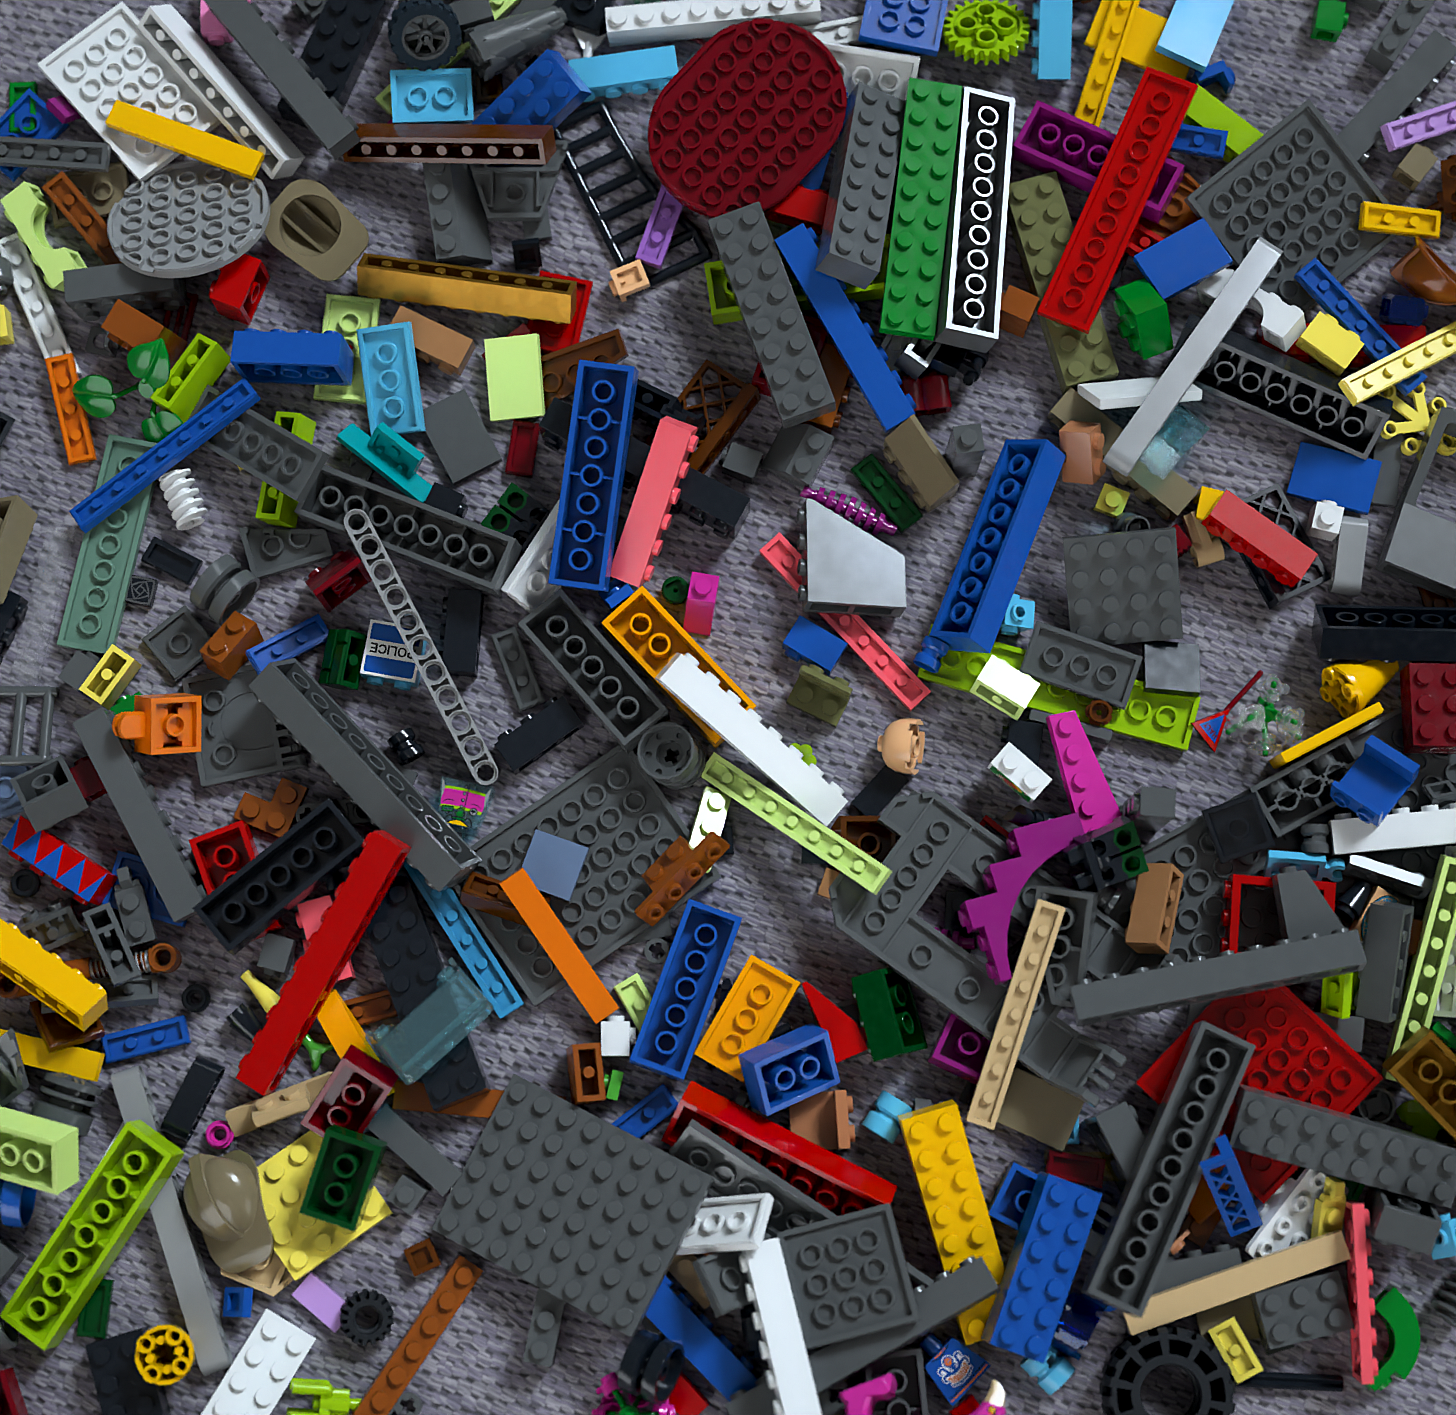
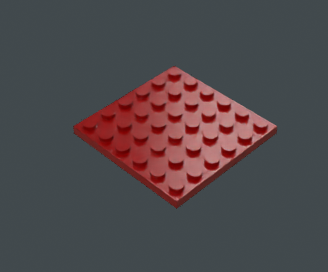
M1286 986L1212 1000L1135 1082L1160 1105L1193 1025L1200 1021H1205L1256 1046L1240 1084L1350 1114L1382 1081L1383 1077ZM1227 1116L1225 1118V1121L1222 1125L1218 1137L1222 1136ZM1216 1142L1211 1152L1214 1157L1221 1154ZM1232 1148L1249 1190L1263 1204L1300 1167Z

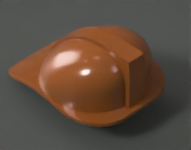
M1416 236V245L1389 270L1390 274L1410 294L1422 301L1436 305H1456V272L1421 238Z

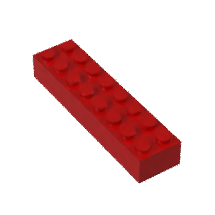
M692 1080L684 1092L661 1140L673 1146L693 1119L837 1216L886 1203L891 1204L898 1187Z

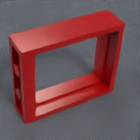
M1232 874L1228 876V881H1224L1223 897L1227 898L1226 909H1222L1221 925L1225 926V937L1220 939V953L1230 950L1234 951V953H1240L1237 951L1241 885L1273 887L1272 877ZM1313 881L1335 913L1336 882Z

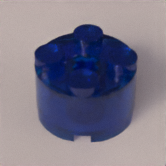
M1074 1291L1072 1295L1068 1294L1051 1346L1079 1361L1082 1355L1077 1350L1078 1348L1082 1350L1086 1348L1100 1319L1095 1314L1096 1312L1102 1314L1105 1308Z

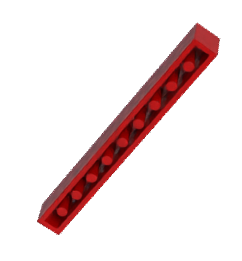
M384 830L373 831L364 839L362 853L359 858L356 857L350 864L348 878L336 889L334 903L322 914L320 919L322 924L318 931H315L308 939V949L305 955L296 961L293 967L295 972L291 980H288L282 986L279 992L281 997L277 1005L272 1006L266 1015L267 1023L263 1030L261 1029L256 1033L252 1040L253 1048L249 1054L242 1058L238 1065L240 1071L236 1079L262 1096L275 1093L412 848Z

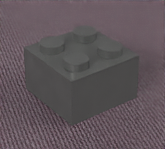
M62 755L10 779L17 797L36 833L43 829H49L56 823L75 816L88 808Z

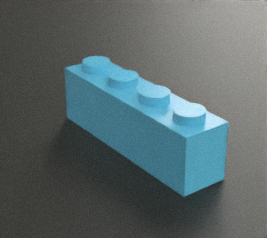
M1037 0V3H1033L1032 19H1037V29L1032 30L1031 43L1032 47H1036V58L1031 59V74H1035V80H1070L1073 0Z
M674 45L568 60L569 65L592 92L584 102L593 101L595 97L601 96L617 98L622 93L629 92L640 95L648 92L650 89L657 88L662 91L667 83L678 73Z

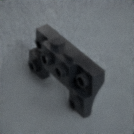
M638 379L633 420L640 418L647 421L646 424L657 431L660 419L669 416L697 427L696 434L699 435L707 422L703 414L696 415L683 409L677 397Z

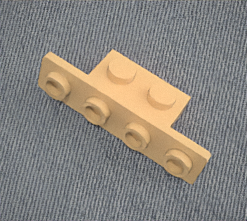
M332 1071L227 1110L225 1117L232 1132H234V1136H241L309 1110L331 1076Z

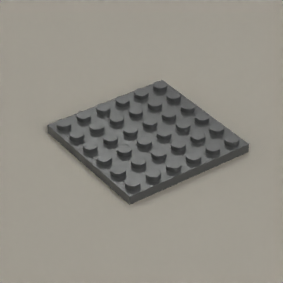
M1310 99L1302 103L1184 199L1199 220L1201 218L1206 220L1232 258V263L1236 268L1242 263L1259 237L1284 251L1260 286V289L1267 293H1275L1284 303L1299 307L1303 313L1315 304L1316 301L1294 279V276L1316 257L1340 283L1398 236L1358 230L1360 204L1363 201L1389 204V202Z

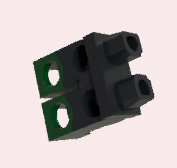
M512 482L497 501L498 506L496 504L493 506L480 525L517 539L522 546L520 555L523 556L551 511L547 510Z
M1123 815L1113 819V822L1106 826L1089 831L1082 836L1074 837V844L1062 850L1068 865L1072 866L1081 863L1083 870L1071 874L1073 886L1079 891L1091 887L1099 891L1106 888L1105 886L1116 884L1149 871L1142 847L1138 846L1141 843L1134 821Z

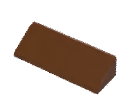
M474 871L470 873L461 892L460 903L462 905L529 927L500 886V880ZM542 895L549 905L551 897Z

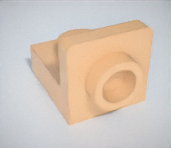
M640 259L610 271L613 280L609 281L608 284L613 296L619 295L622 303L627 301L626 296L650 287Z

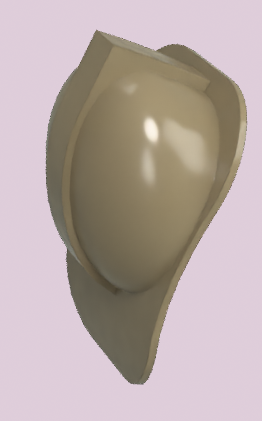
M300 179L290 183L270 205V218L264 231L270 243L322 281L331 282L341 278L368 246L369 234L366 227L324 185L317 181Z
M241 1150L231 1151L221 1157L201 1153L188 1159L190 1172L184 1183V1201L191 1219L201 1230L205 1244L214 1262L227 1272L239 1273L267 1260L273 1252V1236L263 1206L259 1173L254 1159L248 1153Z

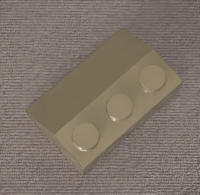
M913 414L884 439V449L882 452L890 464L894 462L900 470L897 474L901 482L905 486L909 484L914 491L912 497L918 507H924L929 513L956 495L960 481Z

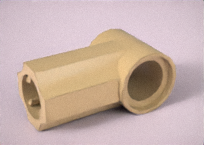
M1196 511L1184 515L1182 520L1188 538L1192 542L1190 554L1192 558L1195 557V559H1192L1194 565L1198 568L1224 560L1225 554L1220 539L1207 531L1206 527L1201 524L1202 520L1195 518Z

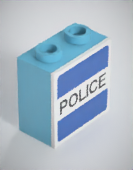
M371 619L360 674L364 679H367L366 683L383 686V682L393 683L396 689L410 691L411 687L418 688L420 673L395 624ZM400 624L404 630L409 631L415 628L413 626ZM417 641L413 646L415 654L425 655L427 642Z

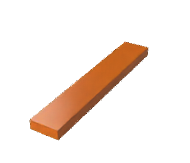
M520 868L499 883L595 1024L619 1009L524 868Z

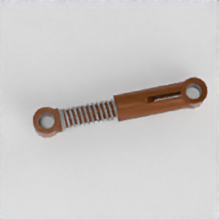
M159 943L145 952L141 951L140 954L136 952L133 955L140 973L144 971L146 973L150 971L152 973H172L180 967L182 962L180 951L167 943ZM169 951L171 960L167 965L162 966L159 957L163 952ZM91 957L63 961L71 969L76 968L81 971L87 980L109 978L101 960L95 959L94 962ZM0 972L1 997L18 999L32 995L18 984H16L12 991L8 992L5 984L9 978Z

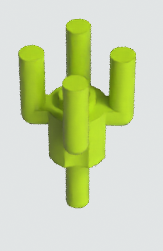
M292 1378L289 1382V1390H291L292 1394L313 1395L312 1409L287 1407L286 1415H348L349 1410H354L362 1398H350V1389L333 1388L328 1380Z

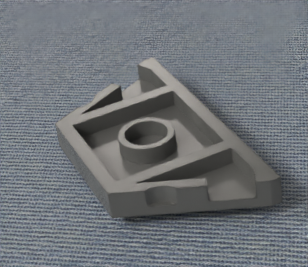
M12 1028L0 1036L1 1107L5 1106L29 1087L15 1032Z

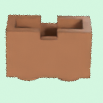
M1070 420L1059 430L1060 451L1066 452V460H1064L1062 466L1063 482L1094 485L1106 471L1102 450L1105 438L1104 434L1101 433V423Z

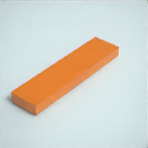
M68 353L46 358L45 363L68 464L72 466L97 460L87 412L80 406L72 392L74 384L79 380L74 355Z

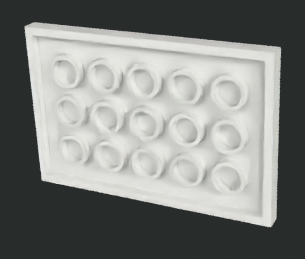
M121 1L40 61L38 67L105 143H109L112 146L111 150L136 179L141 182L146 181L155 172L179 156L180 153L107 127L105 121L116 100L207 133L222 122L137 27L140 22L139 19Z

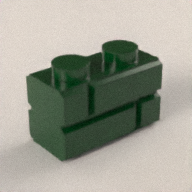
M329 629L318 683L335 689L358 690L367 635L348 629Z

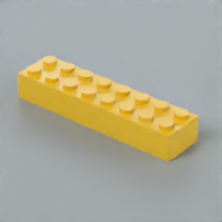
M951 1099L898 1115L897 1117L942 1272L949 1270L951 1274L961 1268L959 1263L973 1255L976 1259L981 1256L999 1286L1005 1268L957 1104ZM996 1294L956 1316L961 1337L966 1345L983 1340L981 1337Z

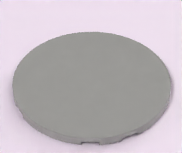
M197 159L176 162L156 171L146 181L140 182L137 180L124 191L123 198L118 203L116 202L110 211L107 221V235L117 258L136 272L158 278L197 276L214 271L233 262L255 245L269 222L270 201L264 184L256 177L254 180Z

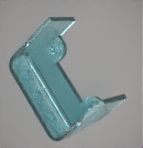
M452 957L448 960L451 966L444 968L437 976L439 979L437 982L438 988L396 1026L393 1024L388 1026L383 1024L374 1033L371 1030L366 1033L373 1047L406 1085H410L418 1080L493 1010L492 1003L483 991Z

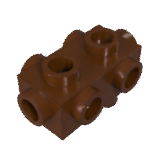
M1450 155L1447 157V160H1440L1443 190L1437 192L1438 201L1424 209L1444 211L1447 220L1451 219L1452 222H1456V155Z

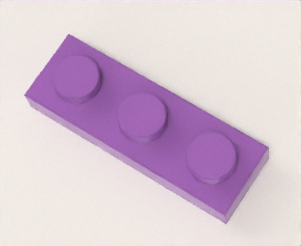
M661 185L635 256V261L640 259L641 263L661 269L684 208V205L677 201L663 185Z

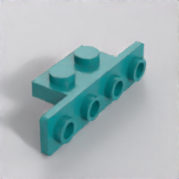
M381 422L370 437L355 424L351 423L337 435V441L405 495L425 503L432 485L416 473L425 455L389 426Z

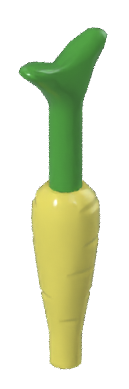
M250 970L241 975L240 978L249 986L266 1013H268L272 1006L277 1005L280 996L258 980ZM309 1034L306 1035L302 1043L308 1051L312 1071H316L319 1068L323 1053L331 1051L333 1048L331 1043L316 1042Z

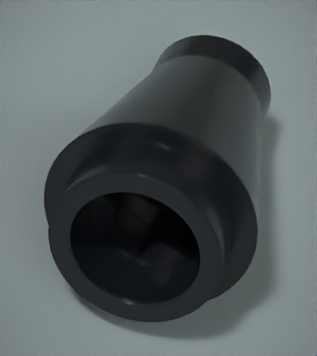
M1358 880L1355 885L1335 901V914L1349 923L1358 919L1372 891V887L1367 882Z
M243 1003L226 1018L230 1023L229 1027L251 1042L256 1033L261 1029L263 1030L251 1007L247 1008Z

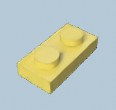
M1234 1316L1208 1330L1224 1361L1228 1363L1237 1384L1264 1370Z

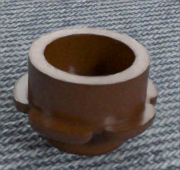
M1094 699L1085 709V715L1089 718V722L1092 725H1106L1112 719L1111 713L1113 709L1106 701ZM1097 710H1100L1102 714L1097 715Z

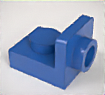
M614 579L609 583L608 592L598 591L611 612H613L634 591L628 583L625 584L621 580Z

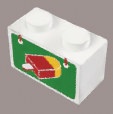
M1010 742L987 767L1029 804L1035 800L1052 780Z

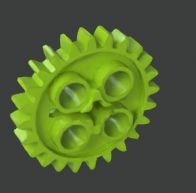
M964 0L963 7L956 4L955 11L949 10L948 17L944 19V44H948L949 51L955 50V57L964 55L965 62L972 58L975 65L980 60L984 61L985 66L989 64V60L999 64L1000 58L1008 62L1009 55L1017 57L1018 50L1024 51L1025 44H1028L1030 35L1029 18L1024 17V10L1017 11V4L1008 6L1009 0H1005L1002 3L999 0H974L973 3Z

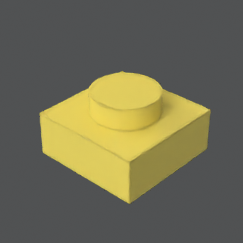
M1104 483L1094 510L1116 519L1118 515L1123 513L1130 493Z

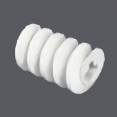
M190 468L170 471L158 479V481H161V490L165 491L163 496L166 501H169L167 506L173 511L171 516L177 521L175 526L178 530H188L201 525L205 521L201 516L208 512L206 508H198L204 502L202 498L194 499V496L200 491L198 488L190 489V486L196 482L194 478L186 479L192 473Z

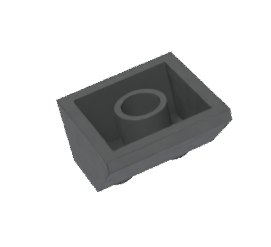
M800 423L786 429L782 426L760 468L801 489L804 486L811 488L834 445L835 437L810 424Z

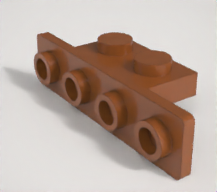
M711 831L693 849L689 842L680 835L642 875L653 892L636 908L635 914L650 926H654L730 848L728 842L714 831Z

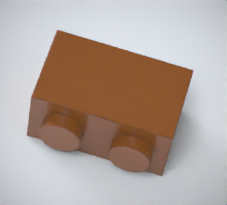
M1009 285L1006 293L1002 292L999 328L1023 338L1036 310L1039 297Z
M234 611L201 648L200 653L209 670L229 681L248 659L245 654L246 650L262 643L264 640L256 622Z
M600 1042L573 1044L566 1048L571 1103L574 1105L597 1104L606 1100Z

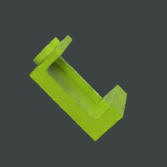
M1358 971L1322 979L1320 1013L1340 1019L1350 1018V1012L1356 1011L1354 997L1360 985Z

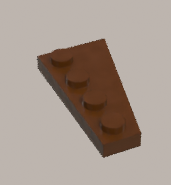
M620 329L612 330L541 356L545 411L549 408L554 397L563 400L575 392L579 360L617 364L629 356Z

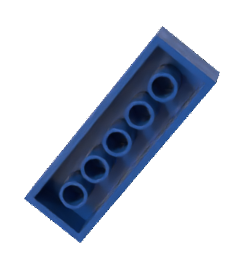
M688 899L631 1054V1064L684 1082L742 921L741 917Z
M1039 1171L999 1285L1001 1291L996 1294L981 1339L994 1346L1044 1364L1102 1197L1101 1193Z

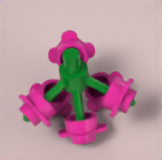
M616 1372L609 1373L600 1380L602 1385L596 1389V1393H603L604 1396L601 1399V1404L591 1412V1415L676 1414L674 1405H669V1399L661 1406L653 1404L652 1412H639L637 1407H646L650 1402L643 1400L641 1394L638 1396L628 1394V1399L632 1405H627L621 1395L623 1391L619 1390ZM613 1397H616L619 1404L613 1402Z

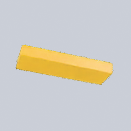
M1363 201L1360 204L1358 230L1409 237L1418 236L1419 238L1436 240L1440 234L1442 211Z

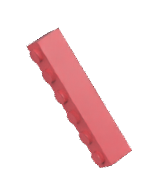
M669 416L660 419L612 562L611 577L636 587H640L646 581L649 582L655 569V566H652L654 556L660 554L664 542L660 540L663 530L667 531L671 523L672 515L669 512L672 504L675 505L681 493V489L678 488L680 479H684L689 470L690 463L686 462L690 452H694L699 437L695 436L697 427Z

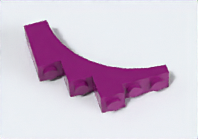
M1078 812L1013 829L1008 834L1009 838L1006 839L1010 855H1014L1015 858L989 865L984 870L985 874L982 875L984 887L987 891L990 890L991 894L964 901L960 905L961 910H958V916L962 927L966 926L968 933L975 931L980 933V935H977L980 950L986 953L988 960L985 964L989 979H994L995 986L1012 979L1007 957V932L1011 912L1017 897L1029 877L1040 865L1074 844V837L1085 834Z

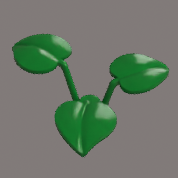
M160 338L152 342L139 344L130 350L127 356L128 368L132 375L141 378V380L129 388L113 393L112 382L101 375H88L78 380L74 384L72 392L80 406L94 417L105 418L110 416L116 409L114 399L137 389L143 397L150 398L157 388L164 386L168 382L170 377L169 355L163 339ZM153 401L150 409L151 417L146 418L141 426L147 441L159 443L180 427L183 422L177 414L169 410H161L156 414L157 404Z

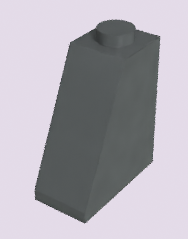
M1296 866L1279 868V874L1271 876L1282 940L1291 939L1292 942L1303 940L1304 936L1318 933L1321 937L1331 935V932L1336 929L1344 928L1306 870L1297 871Z

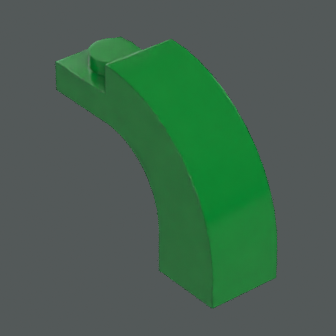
M1389 1285L1374 1298L1375 1314L1383 1321L1387 1329L1389 1343L1384 1357L1378 1362V1376H1374V1384H1364L1372 1391L1385 1389L1392 1381L1390 1377L1392 1374L1404 1380L1413 1369L1420 1349V1329L1417 1317L1406 1298L1394 1286Z

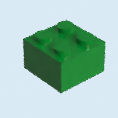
M1145 278L1114 289L1116 300L1113 301V306L1120 319V323L1117 324L1118 332L1122 339L1126 338L1128 340L1131 350L1137 352L1145 360L1174 349L1167 303Z

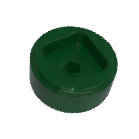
M672 576L664 581L662 596L667 603L680 605L687 600L689 585L685 579L679 576Z

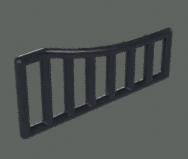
M598 101L570 114L554 130L555 140H564L560 131L598 113L605 125L603 128L568 143L564 164L617 268L635 261L636 254L625 259L618 245L644 234L649 219L614 236L607 222L656 200L660 189L644 171L629 148L605 102ZM611 136L618 149L578 167L572 156L573 153ZM624 158L631 171L591 190L589 189L584 176ZM636 180H639L647 190V192L602 213L595 199ZM681 213L678 223L685 231L673 236L668 250L693 239L700 253L647 277L650 287L633 293V295L712 258V252L701 230L683 213Z

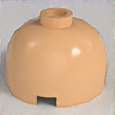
M903 718L896 720L886 728L884 735H880L878 738V752H882L884 762L895 772L915 775L919 771L914 768L916 760L918 763H922L925 745V732L919 731L918 726L923 725V721L920 719Z

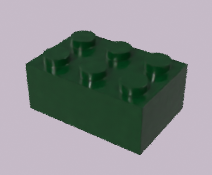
M891 968L879 969L851 978L852 994L858 1003L860 1011L859 1020L865 1029L868 1040L867 1049L873 1058V1062L928 1048L909 981Z
M334 1124L328 1127L299 1213L355 1231L362 1223L388 1142Z

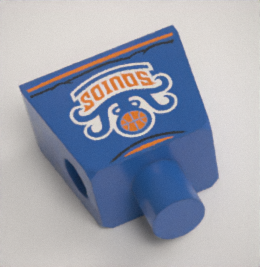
M930 1332L919 1343V1346L930 1356L923 1364L925 1370L952 1406L991 1367L986 1360L952 1336H949L942 1344Z

